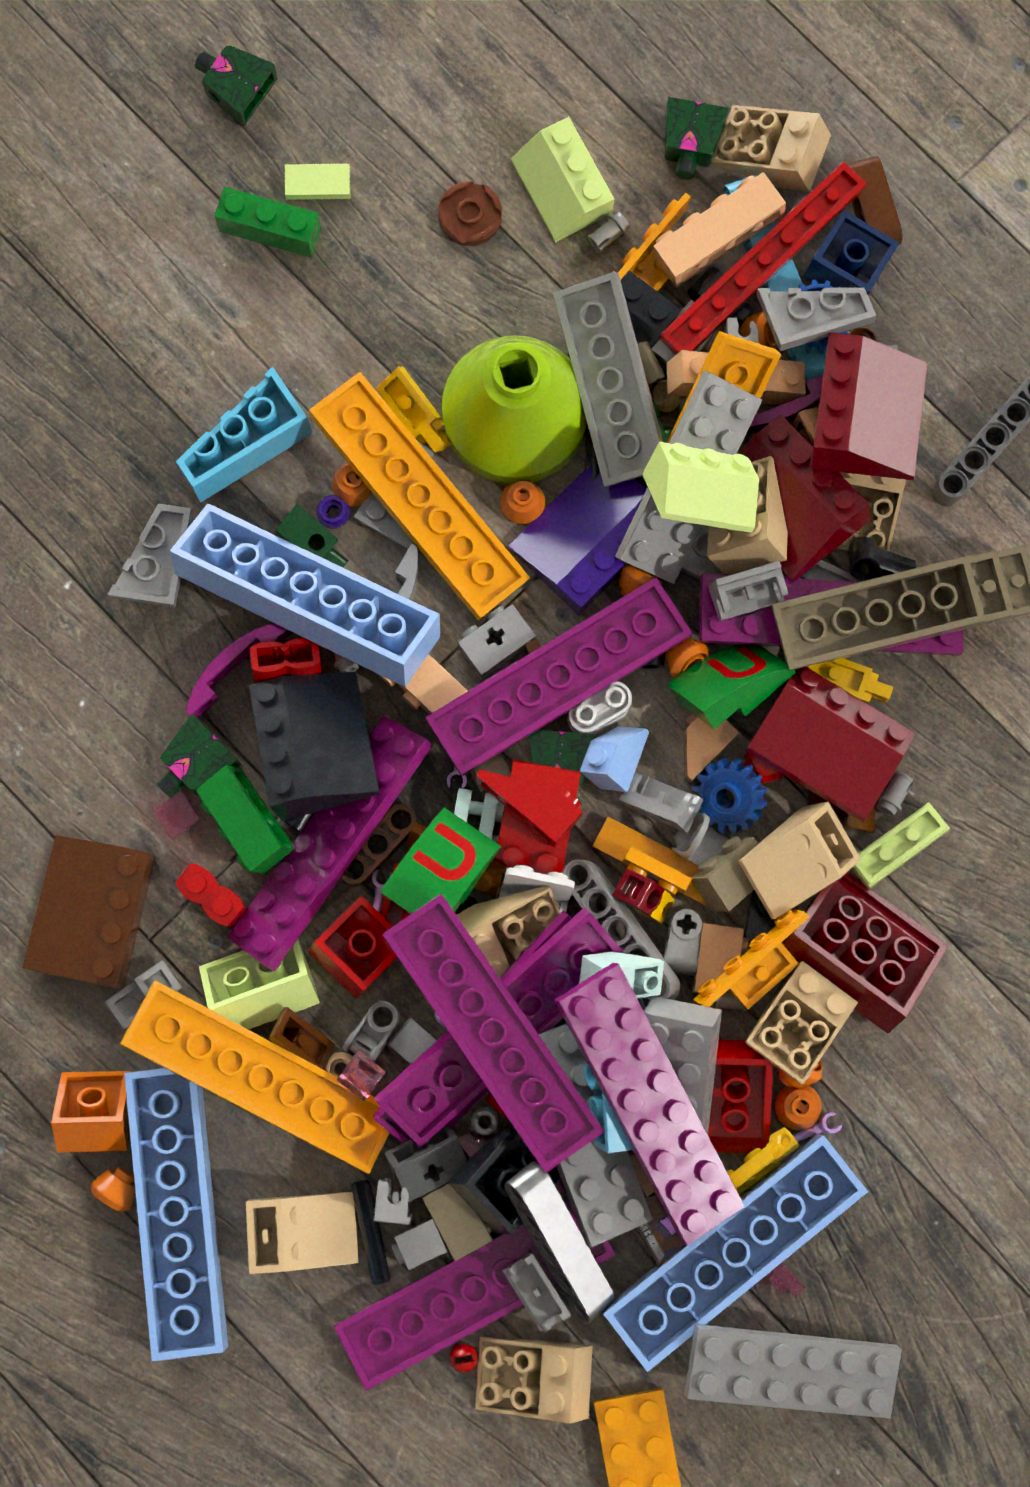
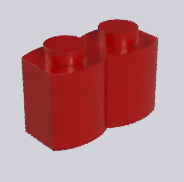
M306 638L293 639L285 644L267 641L250 647L254 684L279 676L321 674L318 644Z
M191 863L175 882L179 891L187 899L202 906L212 920L224 927L233 929L247 910L245 902L237 894L221 886L219 880L200 865Z

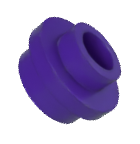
M336 495L323 498L317 506L318 520L327 528H339L349 519L350 509L348 503L343 502ZM331 508H337L340 513L337 517L332 518L327 515L328 511Z

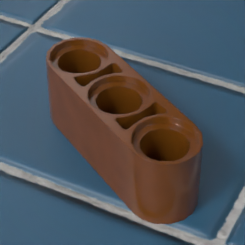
M874 156L846 163L867 183L865 189L852 201L856 217L899 242V245L902 244L901 224L880 158Z
M397 804L386 812L352 861L363 864V875L353 880L346 877L344 872L341 878L345 884L350 887H360L366 884L372 878L373 873L380 869L408 840L410 830L417 822L415 812L411 807L405 804ZM398 813H406L411 817V823L406 829L400 830L392 825V820ZM381 837L388 843L386 851L378 855L369 851L371 840Z

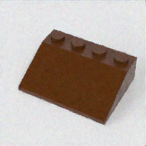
M55 835L23 968L116 989H124L156 857L144 851Z

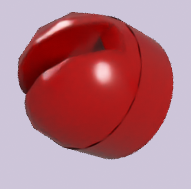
M466 1342L456 1344L450 1352V1364L458 1372L466 1373L471 1371L476 1366L478 1360L476 1349ZM472 1354L473 1360L455 1363L454 1357Z

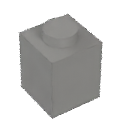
M433 1218L396 1234L394 1237L396 1243L391 1245L399 1265L406 1263L408 1270L448 1251Z

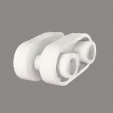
M615 682L571 709L567 720L569 730L571 732L593 733L596 735L623 719L628 713L632 702L630 689L621 682Z

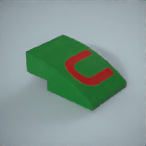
M740 644L721 650L695 663L667 685L681 705L715 730L736 711L744 716L749 714L796 672L795 670H788L787 663L762 646Z
M443 808L399 863L380 890V893L411 914L442 893L455 912L459 905L463 904L502 846L448 809Z

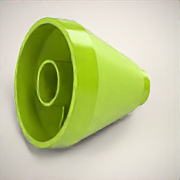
M504 336L488 340L476 346L455 365L444 388L442 416L444 431L451 443L452 450L470 470L494 482L510 484L519 480L537 482L555 474L574 457L586 433L587 420L571 360L553 345L536 338Z

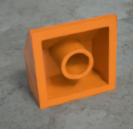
M131 1071L61 1072L51 1121L57 1152L127 1151L130 1128L124 1073Z

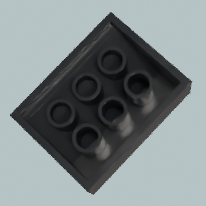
M355 672L279 676L249 685L269 806L282 822L380 794L358 678Z

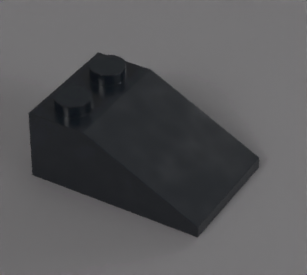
M629 270L622 278L621 284L636 341L638 344L648 341L652 349L660 339V335L680 314L681 309Z
M510 1123L472 1155L448 1184L493 1232L512 1235L522 1224V1220L507 1195L504 1185L529 1163H538V1161L512 1123ZM555 1166L547 1172L553 1184H555L560 1178L557 1167Z

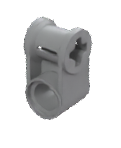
M691 909L679 910L671 916L662 956L674 973L696 976L702 920L699 914ZM685 915H688L689 922L694 923V928L687 930L685 935L682 934V928L677 926V920H683Z
M380 1001L373 1004L362 1021L354 1028L344 1043L342 1050L345 1052L350 1050L365 1060L366 1066L371 1068L399 1024L400 1012L398 1007L389 1001ZM380 1007H387L392 1011L393 1020L387 1027L378 1025L375 1020V1013ZM358 1041H360L361 1043H363L364 1045H366L367 1047H369V1048L371 1049V1051H370L369 1049H367L366 1047H364L363 1045H361Z

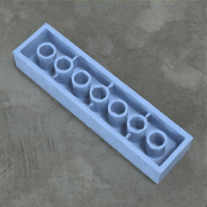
M208 503L170 550L176 575L404 687L407 686L440 638V615Z
M165 1068L124 1073L152 1361L222 1353L229 1346L203 1088Z
M817 1134L784 1160L781 1165L740 1196L745 1207L690 1245H684L659 1266L656 1264L615 1297V1301L602 1313L648 1372L694 1334L695 1324L706 1325L868 1191L825 1136Z

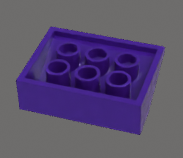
M591 466L587 471L585 469L537 519L531 522L508 545V548L579 616L620 575L621 569L626 564V562L616 558L615 555L647 488L634 479L614 486L604 487L600 469L598 476L592 479Z

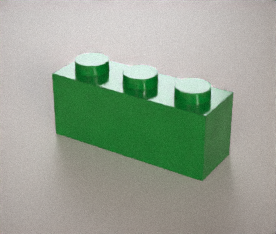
M228 187L223 188L214 215L219 232L311 258L321 231L319 214L317 212Z
M225 765L196 789V792L202 799L200 804L203 810L208 815L214 817L220 826L218 828L219 834L227 843L232 844L238 853L236 855L237 861L246 871L265 873L295 849L241 767Z

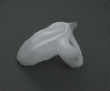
M698 812L688 833L677 830L674 836L676 848L672 847V850L683 859L700 865L704 860L719 854L723 850L721 846L729 839L717 833L712 827H708L710 822L709 816Z

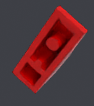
M481 769L476 774V782L554 848L582 816L583 810L579 808L581 805L580 801L568 791L561 793L557 788Z

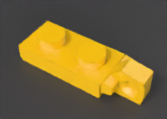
M398 366L376 387V390L415 439H418L421 444L428 443L434 452H443L451 443L446 433L442 430L444 422L441 420V416L403 366Z
M844 658L807 666L868 704L871 699L887 703L894 688L877 681L879 674L872 672V668Z
M786 1127L770 1135L767 1147L762 1150L757 1148L750 1152L744 1158L745 1163L737 1170L727 1171L739 1197L781 1165L780 1161L800 1146Z

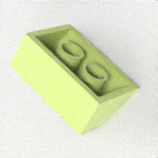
M570 117L540 130L511 158V163L555 242L599 222L613 213L614 197Z
M658 443L642 475L661 518L743 532H753L756 520L759 478L748 457L741 454L720 453L709 448L703 450L687 447L681 443Z
M299 938L275 972L244 950L199 966L208 1009L248 1030L278 1019L283 1007H288L292 1011L297 1012L320 1003Z

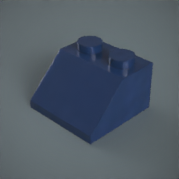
M843 209L813 257L803 278L810 282L816 280L818 284L830 281V286L834 288L839 286L842 288H865L868 295L898 247L899 242Z

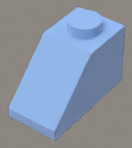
M618 726L591 740L580 772L600 789L628 792L649 731L645 728Z

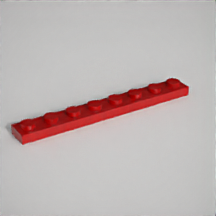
M843 161L660 335V340L675 355L681 350L695 351L727 318H730L757 292L758 288H761L852 202L865 189L867 183Z

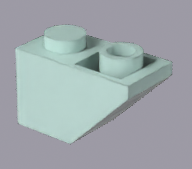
M612 951L582 956L580 983L615 962L620 964L637 998L661 994L664 961L660 959Z

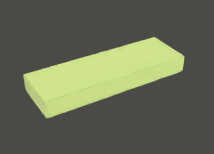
M928 802L859 852L858 855L861 860L852 867V870L869 890L947 833L950 827Z

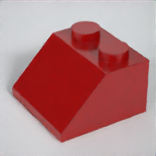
M362 895L307 951L355 999L398 957L382 935L393 926Z

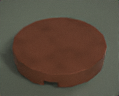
M464 181L449 188L440 200L438 221L443 233L451 241L462 246H477L488 242L496 235L502 222V205L498 195L489 186L475 184L473 181Z

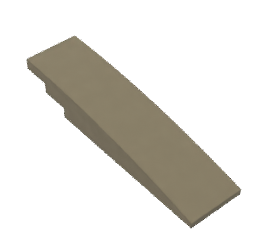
M1026 545L998 552L995 550L971 557L963 556L772 604L771 607L788 670L860 655L1030 614V559Z

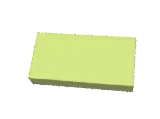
M285 164L286 200L350 199V164Z

